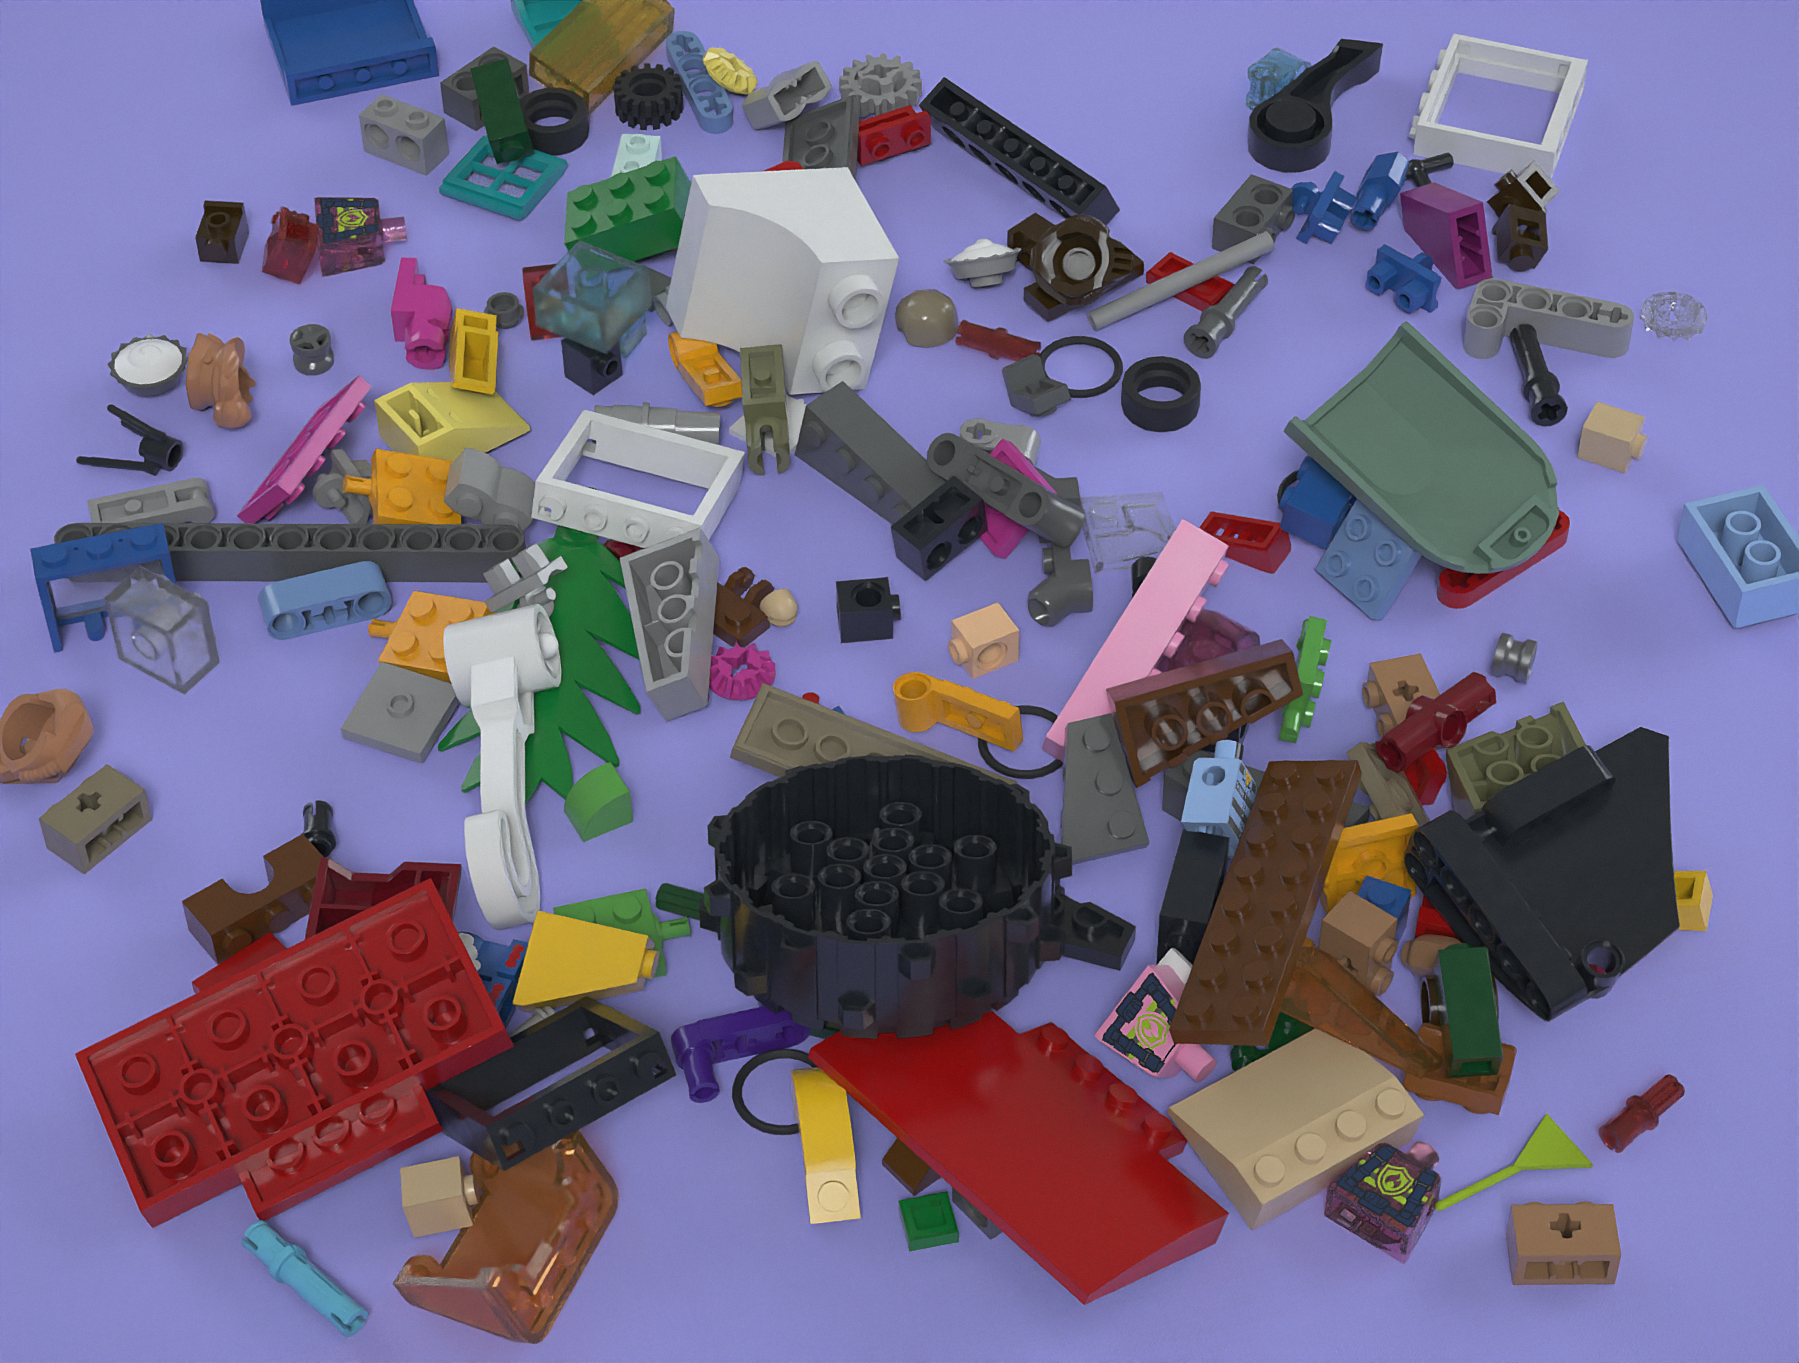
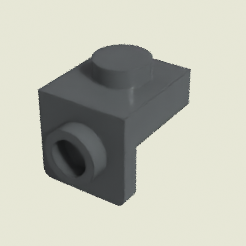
M1029 355L1002 369L1012 407L1032 413L1034 416H1045L1055 412L1058 405L1071 400L1067 384L1045 377L1041 358L1038 355Z

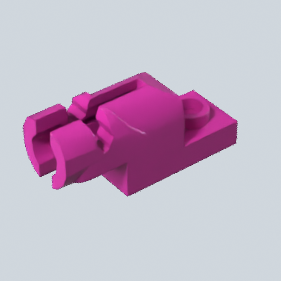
M401 257L391 306L395 342H405L404 349L407 351L405 359L408 363L420 369L434 370L441 367L444 362L445 345L449 340L453 313L452 305L445 288L436 285H426L425 274H419L417 258Z

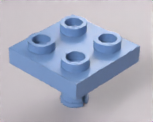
M1357 498L1315 570L1370 618L1383 620L1422 555Z

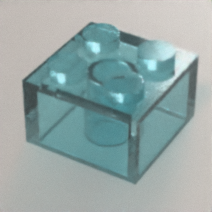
M579 241L533 287L537 326L603 353H607L652 305L648 267Z

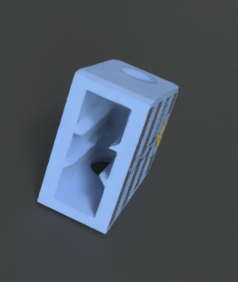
M1221 740L1216 743L1214 758H1198L1194 761L1181 823L1187 831H1198L1230 837L1228 858H1233L1254 803L1257 787L1254 779L1242 762L1244 746L1236 741Z

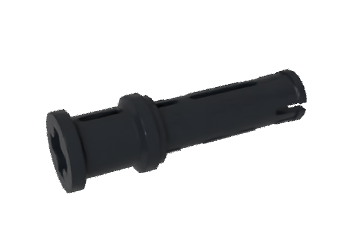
M1521 324L1519 327L1522 337L1520 338L1518 330L1514 328L1510 333V339L1514 345L1525 378L1522 392L1525 399L1531 402L1529 413L1532 421L1540 426H1552L1564 419L1568 407L1565 399L1558 394L1560 384L1557 376L1548 371L1535 327L1530 324Z

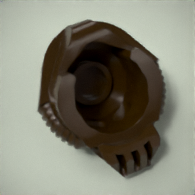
M1075 214L1051 227L1041 236L1038 243L1031 249L1030 266L1033 269L1038 285L1046 293L1065 306L1075 309V307L1078 308L1091 304L1123 278L1130 275L1133 268V252L1116 239L1109 236V228L1100 219L1088 215Z

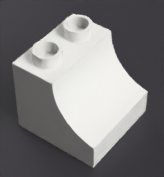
M848 167L693 175L666 309L681 338L708 341L729 347L740 352V348L782 344L784 381L789 395L827 392L842 381L852 390L866 389L899 257Z

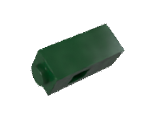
M508 58L470 68L488 140L496 163L516 161L524 156L534 154L516 81Z
M1458 943L1450 945L1444 950H1438L1433 974L1448 1078L1498 1075L1503 1059V1050L1487 947L1473 948L1470 944Z

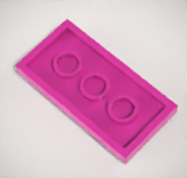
M356 377L316 410L237 514L238 518L244 523H255L262 517L268 521L281 509L284 503L287 505L291 504L305 488V485L301 483L304 476H312L326 460L321 455L325 448L328 450L332 449L346 433L342 428L346 421L351 423L365 408L366 404L362 399L371 386L362 377Z

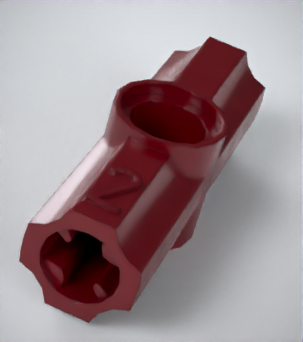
M1472 672L1435 699L1423 695L1417 697L1408 708L1405 720L1375 741L1377 755L1383 760L1386 768L1399 773L1437 745L1445 748L1455 747L1465 735L1467 724L1497 703L1495 689L1488 683L1486 676Z

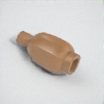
M1421 935L1404 944L1401 951V961L1406 968H1410L1420 978L1423 975H1434L1433 968L1438 950H1444L1450 945L1461 942L1455 938L1443 935Z

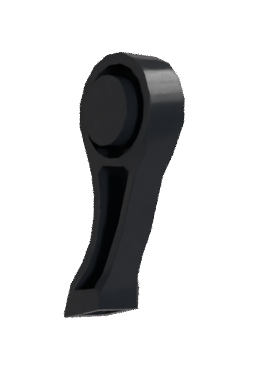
M1341 38L1327 57L1305 69L1282 90L1256 106L1249 116L1247 140L1248 152L1253 159L1267 169L1283 173L1303 172L1314 169L1323 163L1329 155L1331 148V107L1344 91L1353 85L1366 83L1379 72L1383 43Z

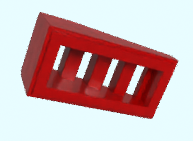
M1211 511L1199 527L1201 530L1229 545L1225 555L1226 558L1266 573L1275 574L1291 551L1289 534L1280 527L1281 523ZM1220 528L1224 529L1221 536L1215 535Z

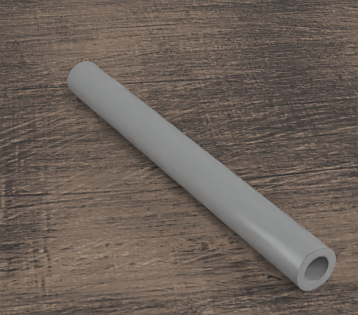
M1265 231L1088 312V321L1094 331L1104 328L1274 250L1273 239Z

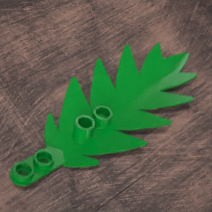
M561 525L557 526L553 538H548L538 544L549 562L561 556L568 568L550 577L548 582L544 584L546 588H552L556 593V598L553 600V613L549 616L559 644L558 649L562 673L561 683L558 687L534 692V733L529 734L525 741V804L531 799L541 781L564 800H566L569 791L573 787L572 768L560 731L605 762H611L615 768L620 765L609 734L579 686L633 714H640V705L629 685L604 649L593 638L595 637L640 660L631 615L612 584L607 580L608 578L625 588L621 563L605 546L597 542L598 535ZM513 562L512 566L514 567L515 571L518 575H521L515 563ZM519 598L494 611L495 614L517 609V605L520 603ZM472 709L438 743L439 752H443L481 735V729L473 716ZM481 752L474 760L461 785L463 793H467L480 786Z

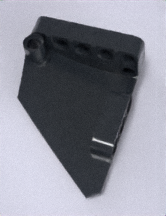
M1639 727L1597 751H1594L1590 745L1582 746L1496 793L1483 805L1481 812L1464 820L1459 813L1450 810L1412 832L1404 852V863L1412 880L1463 943L1470 944L1473 948L1487 947L1490 969L1494 977L1521 1003L1544 1021L1549 1022L1590 998L1598 999L1606 996L1619 977L1646 957L1680 927L1672 852L1669 736ZM1589 964L1600 966L1605 970L1606 974L1595 972L1590 968Z

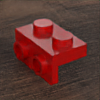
M908 105L859 121L858 163L864 166L931 144V116L927 111L916 113L912 106Z

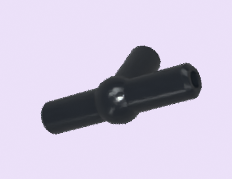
M1447 152L1423 160H1410L1409 168L1405 175L1406 180H1412L1416 188L1432 183L1427 174L1453 167L1454 160L1452 155Z

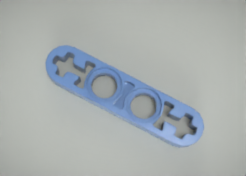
M689 31L674 32L666 39L667 60L674 70V74L678 73L680 76L682 91L702 130L713 134L728 131L734 124L732 103L725 89L708 74L703 63V55L706 51L699 37ZM689 69L702 70L699 72H686ZM701 91L713 92L707 95L696 94ZM715 109L716 115L713 112H710V110Z

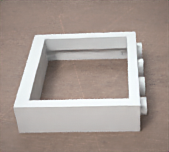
M1453 33L1447 50H1440L1437 70L1433 69L1428 84V92L1430 93L1423 92L1418 112L1420 116L1414 115L1412 128L1409 133V138L1415 139L1413 155L1430 158L1448 152L1452 155L1455 164L1506 174L1511 169L1518 174L1535 161L1545 174L1552 179L1584 90L1588 60ZM1462 73L1560 93L1541 145L1438 124L1457 74Z
M583 410L535 481L531 518L642 548L650 547L700 527L708 540H710L740 488L745 452ZM588 438L596 440V444L586 441L588 440ZM583 455L709 490L692 516L565 482V480Z

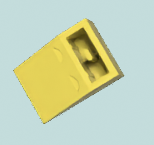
M451 382L409 383L374 400L380 438L395 452L454 461L465 448L486 453L530 431V426L496 391L494 395L453 388Z

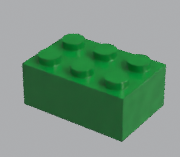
M676 156L662 161H654L647 166L626 173H618L611 178L590 185H582L575 190L567 192L564 245L584 277L678 247L691 182Z

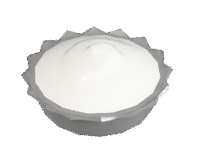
M979 239L975 244L966 247L963 252L957 254L953 259L948 258L943 262L949 265L956 279L970 278L971 287L989 286L1002 283L1001 273L1015 269L1018 253L1022 249L1017 247L1013 250L1004 245L992 243L988 239Z

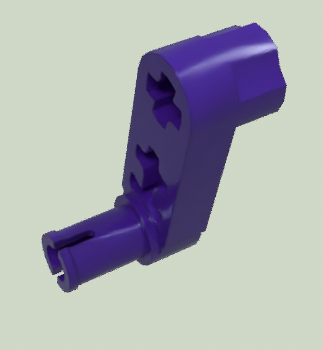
M758 1002V1008L702 1019L695 1023L681 1026L671 1035V1043L678 1067L684 1070L690 1099L697 1103H704L713 1100L720 1093L712 1064L796 1046L807 1039L811 1029L792 1022L791 1013L784 1009L776 1014Z

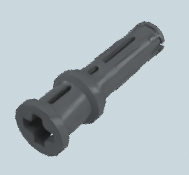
M1256 266L1248 267L1217 305L1207 307L1200 316V322L1188 328L1184 333V343L1192 354L1200 358H1210L1218 350L1221 339L1229 338L1235 330V320L1268 284L1266 273L1257 282L1255 281V278L1262 272V269Z

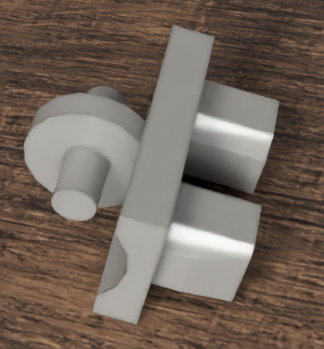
M343 449L331 450L332 468L328 474L322 473L317 477V483L313 488L312 496L317 504L323 508H340L350 524H367L369 515H373V508L368 497L359 494L343 493L342 485L346 474L370 479L372 475L371 466L366 459L351 461Z
M534 543L511 558L523 577H519L508 558L483 573L495 593L484 601L491 613L519 598L520 603L517 605V608L539 604L544 608L549 617L553 613V600L556 598V593L552 588H546L544 584L548 582L550 577L568 567L561 556L549 562L538 544Z

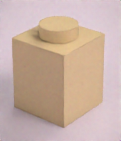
M1596 402L1582 427L1577 458L1626 473L1633 458L1639 460L1645 450L1648 438L1647 435L1642 434L1645 417Z
M460 1156L400 1168L402 1208L414 1238L473 1226L472 1205L480 1203L479 1190L475 1175H466Z

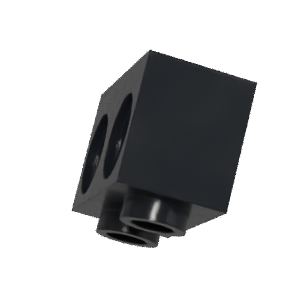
M955 476L951 477L891 526L896 558L924 581L928 580L988 531L983 498Z

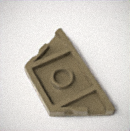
M1360 742L1346 752L1350 760H1358L1362 776L1358 787L1365 794H1369L1373 803L1368 808L1376 821L1412 813L1419 827L1430 822L1404 771L1402 770L1397 773L1386 768L1383 760L1377 755L1375 743Z

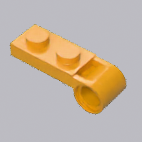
M678 331L668 334L669 351L676 369L705 406H726L733 399L742 397V380L719 354L716 343L681 338Z
M921 672L903 674L893 684L898 722L906 731L923 732L939 722L1013 752L1024 741L1019 708L1012 706L1006 701H999L976 692L969 687L960 686L945 679L942 681Z

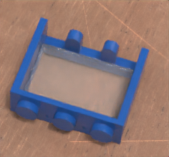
M163 523L30 548L35 580L54 653L63 651L59 626L85 622L88 638L91 641H99L105 636L102 618L128 613L131 629L134 632H143L149 627L146 609L171 604L176 628L185 627Z

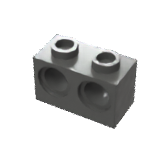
M493 46L440 82L444 113L475 131L479 130L485 125L470 68L508 58L521 100L523 96L529 94L527 65Z
M1251 174L1214 217L1212 249L1220 252L1265 231L1270 234L1275 243L1276 237L1283 229H1289L1294 220L1295 212L1294 207H1292L1293 189ZM1261 256L1248 261V263L1255 264Z

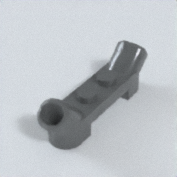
M941 434L929 446L927 463L933 472L946 480L955 476L983 498L985 503L1020 525L1062 548L1071 546L1079 535L1086 521V514L1083 509L955 434Z
M1034 467L1057 492V495L1080 507L1077 477L1054 478L1039 468ZM1038 534L1039 543H1047V548H1042L1043 574L1050 575L1028 594V610L1031 617L1043 626L1053 627L1070 612H1091L1093 608V590L1089 559L1071 560L1070 546L1062 548Z

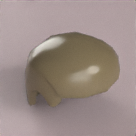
M936 289L916 290L902 298L896 307L895 320L899 332H904L908 344L912 346L933 347L945 344L955 337L959 328L957 312L953 301L949 296Z

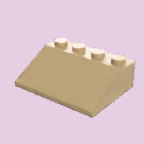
M1329 1022L1170 1106L1167 1111L1251 1231L1335 1185V1181L1342 1175H1345L1346 1172L1361 1160L1367 1161L1370 1159L1368 1155L1380 1146L1388 1144L1397 1150L1410 1143L1424 1117L1423 1112L1396 1076Z

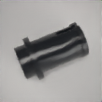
M317 800L315 801V815H313V805L311 802L304 806V832L301 834H304L321 855L326 858L336 846V836L332 832L333 809L327 802Z

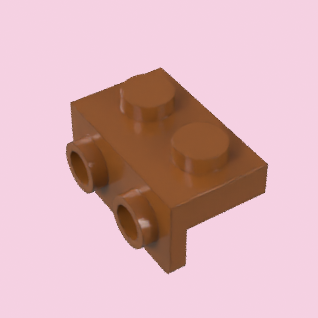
M1423 1023L1419 1029L1415 1052L1407 1068L1403 1087L1407 1091L1414 1092L1424 1100H1444L1462 1105L1472 1113L1499 1115L1509 1088L1517 1049L1515 1046L1502 1043L1503 1059L1498 1075L1448 1078L1441 1027Z

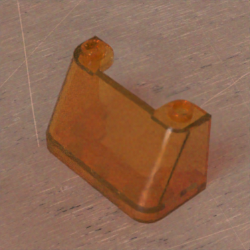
M579 1130L506 1171L501 1170L473 1152L470 1157L469 1167L471 1174L475 1175L478 1187L483 1192L480 1196V1203L476 1204L472 1210L473 1226L461 1228L440 1265L432 1256L415 1255L407 1260L393 1282V1285L405 1301L412 1306L512 1342L537 1344L543 1341L618 1208L619 1195L616 1183ZM517 1143L508 1147L502 1145L506 1157L519 1151Z

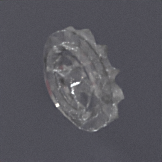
M1661 292L1645 300L1641 308L1640 319L1644 321L1645 330L1656 332L1657 339L1667 336L1671 337L1673 342H1675L1678 337L1691 340L1694 334L1702 333L1707 320V312L1705 307L1690 295L1679 292ZM1670 312H1674L1677 321L1670 320Z

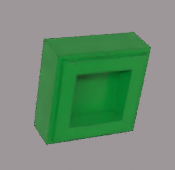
M947 1191L898 1200L899 1214L909 1252L959 1242V1231Z

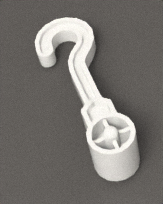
M539 604L450 624L444 629L443 636L446 667L454 692L464 707H471L473 716L481 729L480 795L482 813L465 818V849L470 878L477 901L486 920L496 930L534 923L537 910L539 911L540 909L539 875L525 811V741L529 734L534 733V692L558 687L561 683L562 672L558 640L548 614Z

